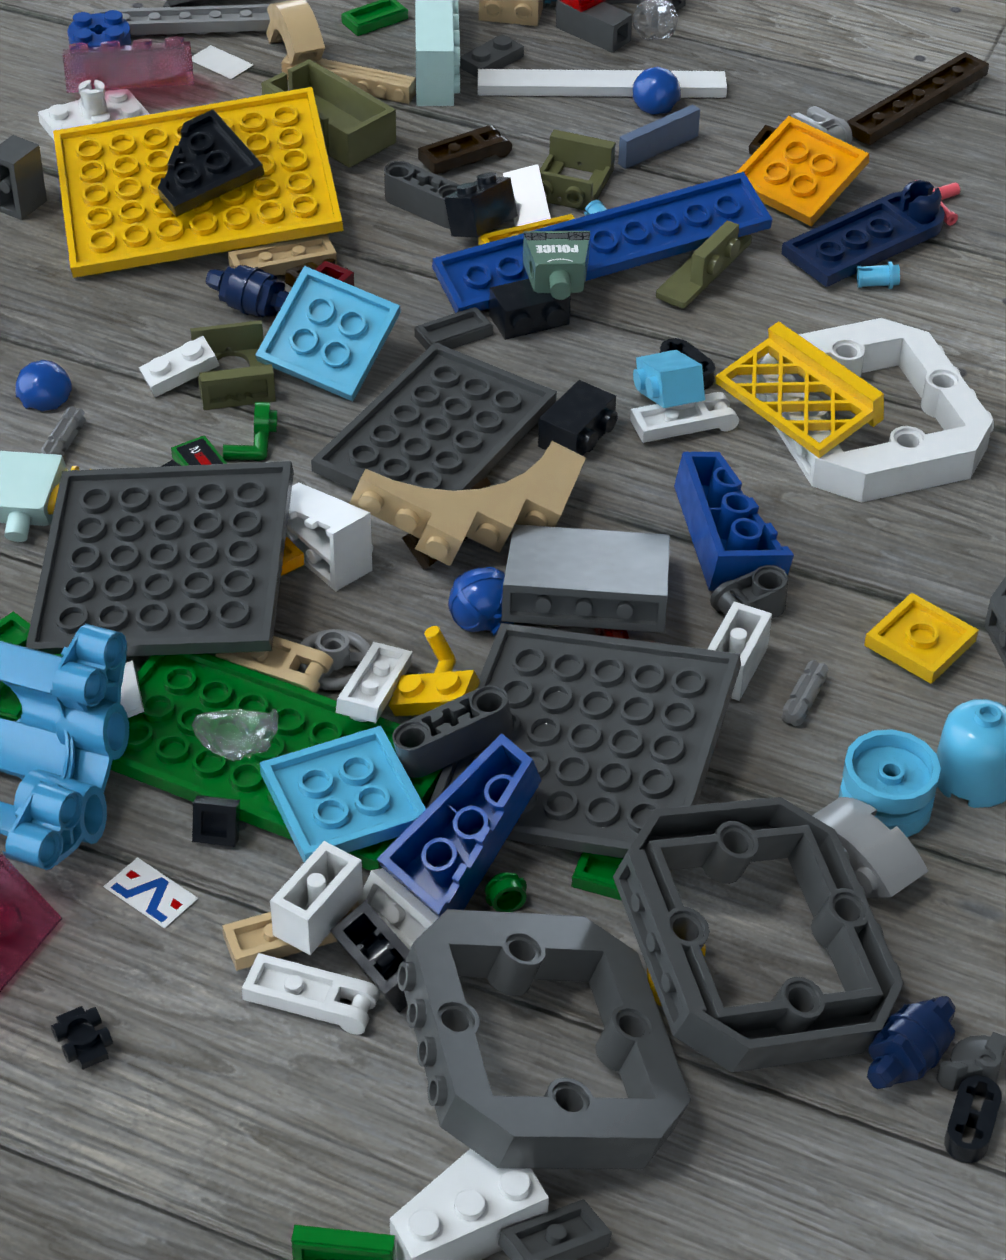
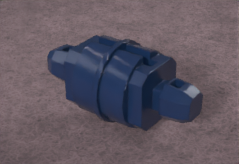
M239 265L237 267H227L226 270L212 269L208 271L206 277V284L210 288L219 291L220 301L226 302L228 307L240 310L245 315L251 314L257 317L276 316L289 292L284 291L285 282L278 280L275 275L264 272L263 269L258 267L252 268L246 265Z
M941 996L904 1005L894 1015L887 1018L883 1029L876 1034L873 1042L869 1045L868 1053L874 1061L869 1066L867 1078L874 1088L883 1089L892 1087L894 1084L921 1079L930 1069L938 1065L942 1055L948 1050L956 1032L950 1024L954 1018L956 1007L949 997Z

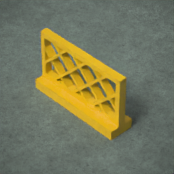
M779 321L768 328L769 338L715 376L717 385L818 458H821L866 423L875 427L884 420V393ZM769 353V355L779 361V364H757V361ZM779 374L778 382L757 383V375ZM783 374H798L805 379V382H783ZM737 375H752V383H735L731 379ZM809 392H823L831 397V400L809 401ZM756 393H778V401L762 402L756 398ZM783 393H805L804 401H782ZM809 411H831V420H809ZM835 411H850L856 416L852 419L835 420ZM782 412H804V420H787L782 416ZM831 430V435L820 443L808 435V431Z

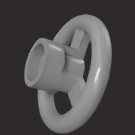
M342 629L322 630L311 634L300 643L301 645L311 648L315 647L325 652L334 661L328 673H323L318 681L321 685L319 689L323 690L344 689L353 673L340 678L328 677L334 670L341 669L344 666L359 665L371 647L360 635ZM349 644L355 646L360 652L350 653ZM301 663L297 671L304 673L307 669L306 664Z

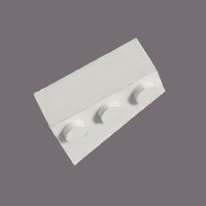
M469 1149L390 1217V1235H395L396 1260H482L502 1251L498 1245L501 1230L548 1213L549 1197L531 1168H497L475 1151Z

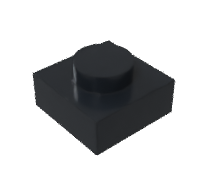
M197 795L193 802L192 842L235 847L239 840L240 800Z

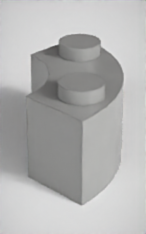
M839 797L812 816L836 830L842 846L849 854L850 864L857 880L865 890L866 898L892 897L929 872L918 851L897 826L890 830L875 817L877 809L854 798Z

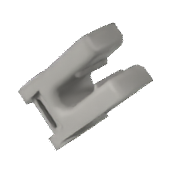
M817 106L809 107L806 116L799 112L791 115V117L848 144L852 141V131L849 124L844 119L838 118Z

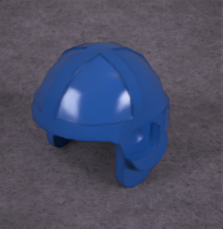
M494 567L476 568L459 575L454 580L450 591L448 607L453 620L463 630L468 632L488 630L492 631L493 635H497L501 623L514 624V622L501 621L504 572Z

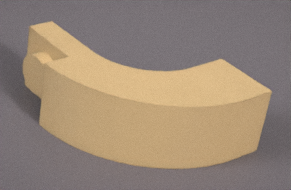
M288 0L269 4L267 11L270 23L266 32L269 44L284 41L290 65H297L308 59L312 61L321 60L325 45L316 17L307 1Z

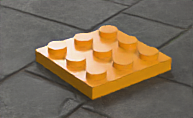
M788 116L735 174L745 173L764 204L812 227L868 165L869 153Z

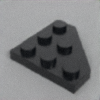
M212 109L184 122L181 129L180 142L178 146H174L167 164V174L165 179L161 178L158 192L161 200L177 217L263 176V164Z

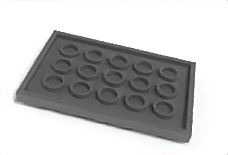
M434 342L311 460L312 472L353 490L356 489L365 469L392 480L422 488L451 491L468 490L484 479L538 423L539 418L557 401V391Z

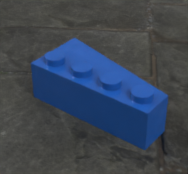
M683 452L674 488L708 590L714 591L722 583L737 579L766 565L780 567L788 575L794 554L788 546L782 547L776 539L778 532L771 522L765 523L758 514L759 506L753 497L749 498L744 495L741 490L742 482L721 453Z
M501 733L377 858L381 867L438 917L447 909L464 910L542 781L533 759Z

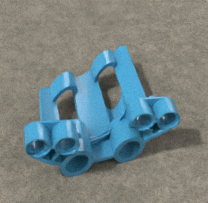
M85 623L76 632L69 647L63 648L61 652L63 657L0 641V681L12 689L22 706V715L17 721L0 718V772L17 776L22 780L15 794L14 805L0 801V834L7 836L6 852L2 851L6 858L48 870L72 854L81 842L94 844L102 837L107 820V804L104 791L112 761L119 759L124 754L129 738L127 712L120 704L121 686L127 654V640L123 633Z

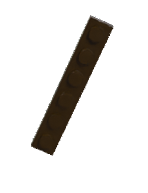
M966 52L960 54L846 121L851 128L852 137L862 143L871 145L986 76L989 63Z

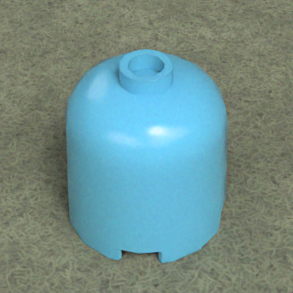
M973 699L958 705L948 714L936 753L941 767L937 787L943 795L949 798L952 793L958 798L969 800L968 806L973 808L992 807L1006 801L1005 705L988 699Z

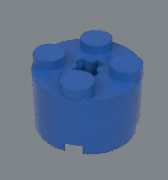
M110 10L105 13L96 14L79 12L73 16V22L69 25L67 33L71 64L77 73L78 69L85 71L86 77L104 79L120 75V69L126 65L128 69L132 66L133 53L130 26L123 19L120 11Z

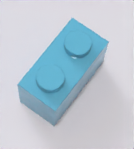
M678 350L636 357L637 369L633 371L635 387L641 394L659 406L668 408L705 400L702 364Z

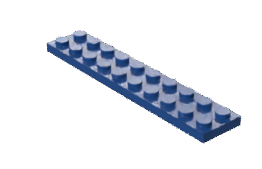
M741 172L533 231H590L587 281L696 250L727 220L739 224L738 237L771 228L773 219L745 173ZM524 233L432 259V268L455 313L473 307L478 308L480 311L489 309L490 287L529 279L523 265Z

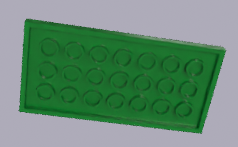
M207 653L151 655L137 672L144 712L128 718L129 738L127 747L119 759L112 761L110 770L194 802L197 795L240 800L239 820L292 840L260 774V762L380 725L395 751L392 735L400 724L379 717L376 723L355 721L349 716L336 713V700ZM443 768L424 777H409L424 806L432 796ZM398 837L349 852V854L362 860V868L370 871L382 869L377 858Z

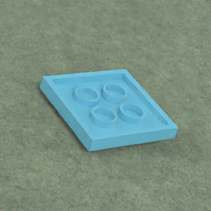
M304 266L255 354L258 362L265 365L272 364V367L353 402L401 313L400 305Z
M381 725L260 762V774L303 862L313 854L323 841L349 853L399 837L426 810Z

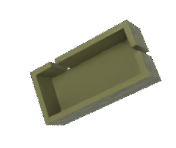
M310 59L288 69V79L287 74L282 72L261 83L262 95L288 91V82L289 91L312 87L327 153H329L330 157L349 168L396 143V109Z

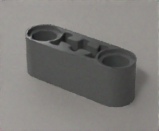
M394 161L388 163L384 168L385 200L396 207L450 229L444 197L457 191L456 187L459 184L408 162Z
M483 686L400 724L394 730L392 739L396 754L407 775L412 778L427 776L487 748L501 733L508 737L514 728L508 695L499 686Z

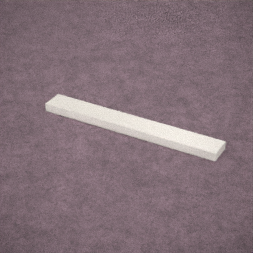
M478 69V95L633 97L634 81L644 70ZM671 71L680 83L681 98H725L727 95L725 71Z

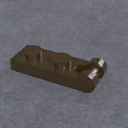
M487 125L418 148V159L433 174L446 173L451 169L466 164H473L478 160L497 155L500 158L506 157L512 150V143L506 137L501 136L494 126Z

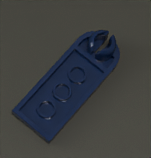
M912 181L902 191L891 193L782 243L781 254L825 287L831 286L856 274L857 266H873L938 235L943 228L945 216L944 209L940 205L941 191L939 188H935L933 192L934 186L928 181Z

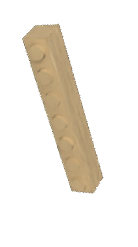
M287 54L281 64L282 72L287 74L288 79V69L296 65H290ZM322 58L321 60L314 61L376 98L409 104L416 95V77Z

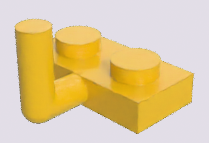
M431 626L424 633L438 659L434 673L401 675L389 703L394 716L424 714L476 690L479 686L480 680L474 670L453 671L456 658L438 626Z

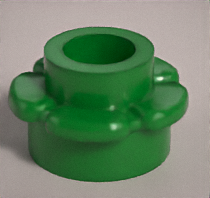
M499 873L486 885L484 892L487 896L485 900L497 912H514L520 909L526 901V881L523 878H519L516 873Z

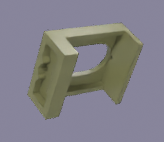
M554 129L550 135L549 155L540 168L547 203L586 211L585 207L591 201L598 199L614 171L616 142ZM564 167L593 173L589 180L560 175Z
M262 320L190 328L191 341L204 336L217 360L226 356H239L247 360L249 367L219 371L212 369L208 372L199 373L197 380L203 410L255 404V402L276 401L272 364L265 365L258 362L255 356L263 342Z

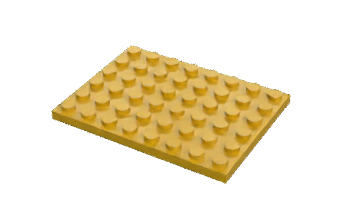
M312 87L53 131L70 269L73 278L344 231ZM213 109L263 164L264 175L176 217L161 200L158 192L161 178L165 179L168 171L167 164L174 146H178L180 142L181 129L184 122Z

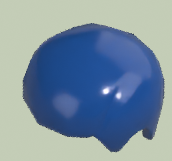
M658 66L645 69L634 81L633 100L643 112L652 115L668 113L681 100L680 83L677 77L668 69Z
M48 360L29 363L20 370L15 384L16 398L21 400L23 406L26 409L33 408L40 411L57 409L67 401L72 391L71 380L66 371L55 362Z

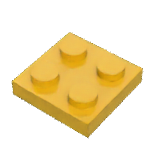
M910 593L866 634L864 646L932 684L976 642L979 630L916 594Z

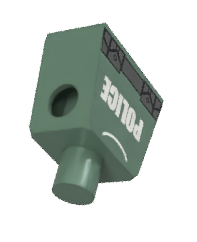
M524 231L523 265L533 291L537 293H551L552 297L558 300L568 298L571 293L584 291L589 263L590 231Z

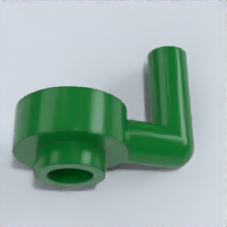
M255 402L253 446L223 444V459L262 461L267 458L270 432H277L278 414L277 410H270V402Z

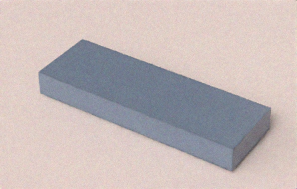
M692 104L620 136L618 164L627 169L698 137L700 109Z

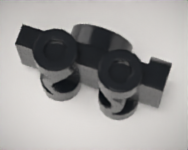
M80 1006L56 1017L57 1023L51 1025V1030L57 1043L65 1039L68 1043L61 1047L68 1063L77 1060L82 1070L109 1059L105 1047L112 1045L113 1040L107 1027L95 1030L94 1027L102 1024L96 1007L90 1008L85 1012L83 1006Z

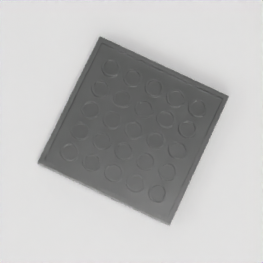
M292 462L62 471L26 647L53 655L61 654L64 647H69L79 628L86 623L123 633L127 640L126 656L272 651L294 475Z
M501 623L479 677L480 683L478 688L496 685L506 691L514 724L513 731L507 738L533 759L542 780L506 840L624 858L653 809L697 805L741 667L740 654ZM485 749L443 768L428 807Z

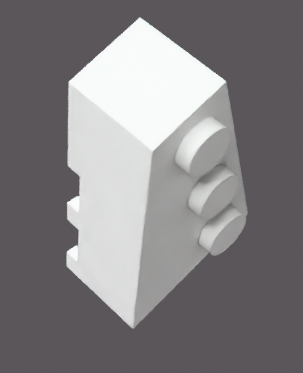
M298 482L293 485L286 536L304 553L305 566L334 591L340 590L371 572L373 552L371 513Z

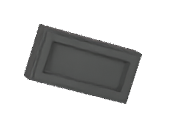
M476 307L415 327V338L426 350L434 342L454 349L493 335L492 323Z

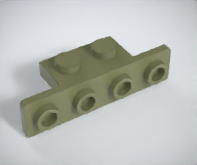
M727 220L656 290V298L673 306L686 308L752 243V236L748 234L738 237L739 224Z

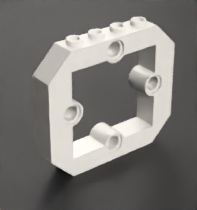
M878 318L798 334L859 377L865 372L899 366L922 398V410L927 415L935 417L944 430L925 434L916 427L901 426L891 432L888 443L843 452L838 444L821 458H818L775 427L811 486L862 503L971 479L988 448L990 433L994 429L993 417L989 411H986L977 399L975 391L969 388L961 377L958 368L953 366L945 355L942 346L936 343L929 332L884 318ZM768 353L760 364H779V361ZM779 374L757 375V383L778 382ZM783 374V382H805V379L798 374ZM756 393V398L762 402L778 401V393ZM783 393L782 401H804L805 393ZM809 395V401H824L820 397ZM809 411V420H827L828 411ZM782 412V416L787 420H804V412ZM829 430L808 431V435L820 443L831 435V432Z

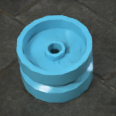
M893 729L874 730L859 736L847 750L839 797L854 798L877 809L875 817L890 830L897 826L906 837L917 834L930 821L941 770L937 754L925 741L902 731Z

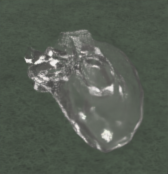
M241 709L206 712L196 715L192 727L197 739L204 747L234 762L235 760L241 761L244 756L251 759L252 754L263 753L271 747L270 741L277 732L279 715L276 709H273L271 713Z

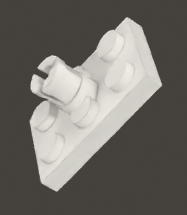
M86 80L79 84L78 88L81 96L79 100L53 105L49 109L39 111L38 116L39 123L54 140L53 131L149 115V112L126 86L114 87L105 92L103 82L95 80V89L92 90L91 80Z

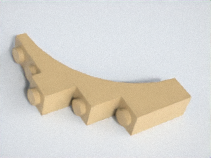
M552 441L542 458L525 473L494 486L457 491L422 488L395 481L365 469L349 504L368 511L371 515L419 538L415 547L416 550L451 566L465 536L500 553L514 524L555 527L562 515L586 457Z

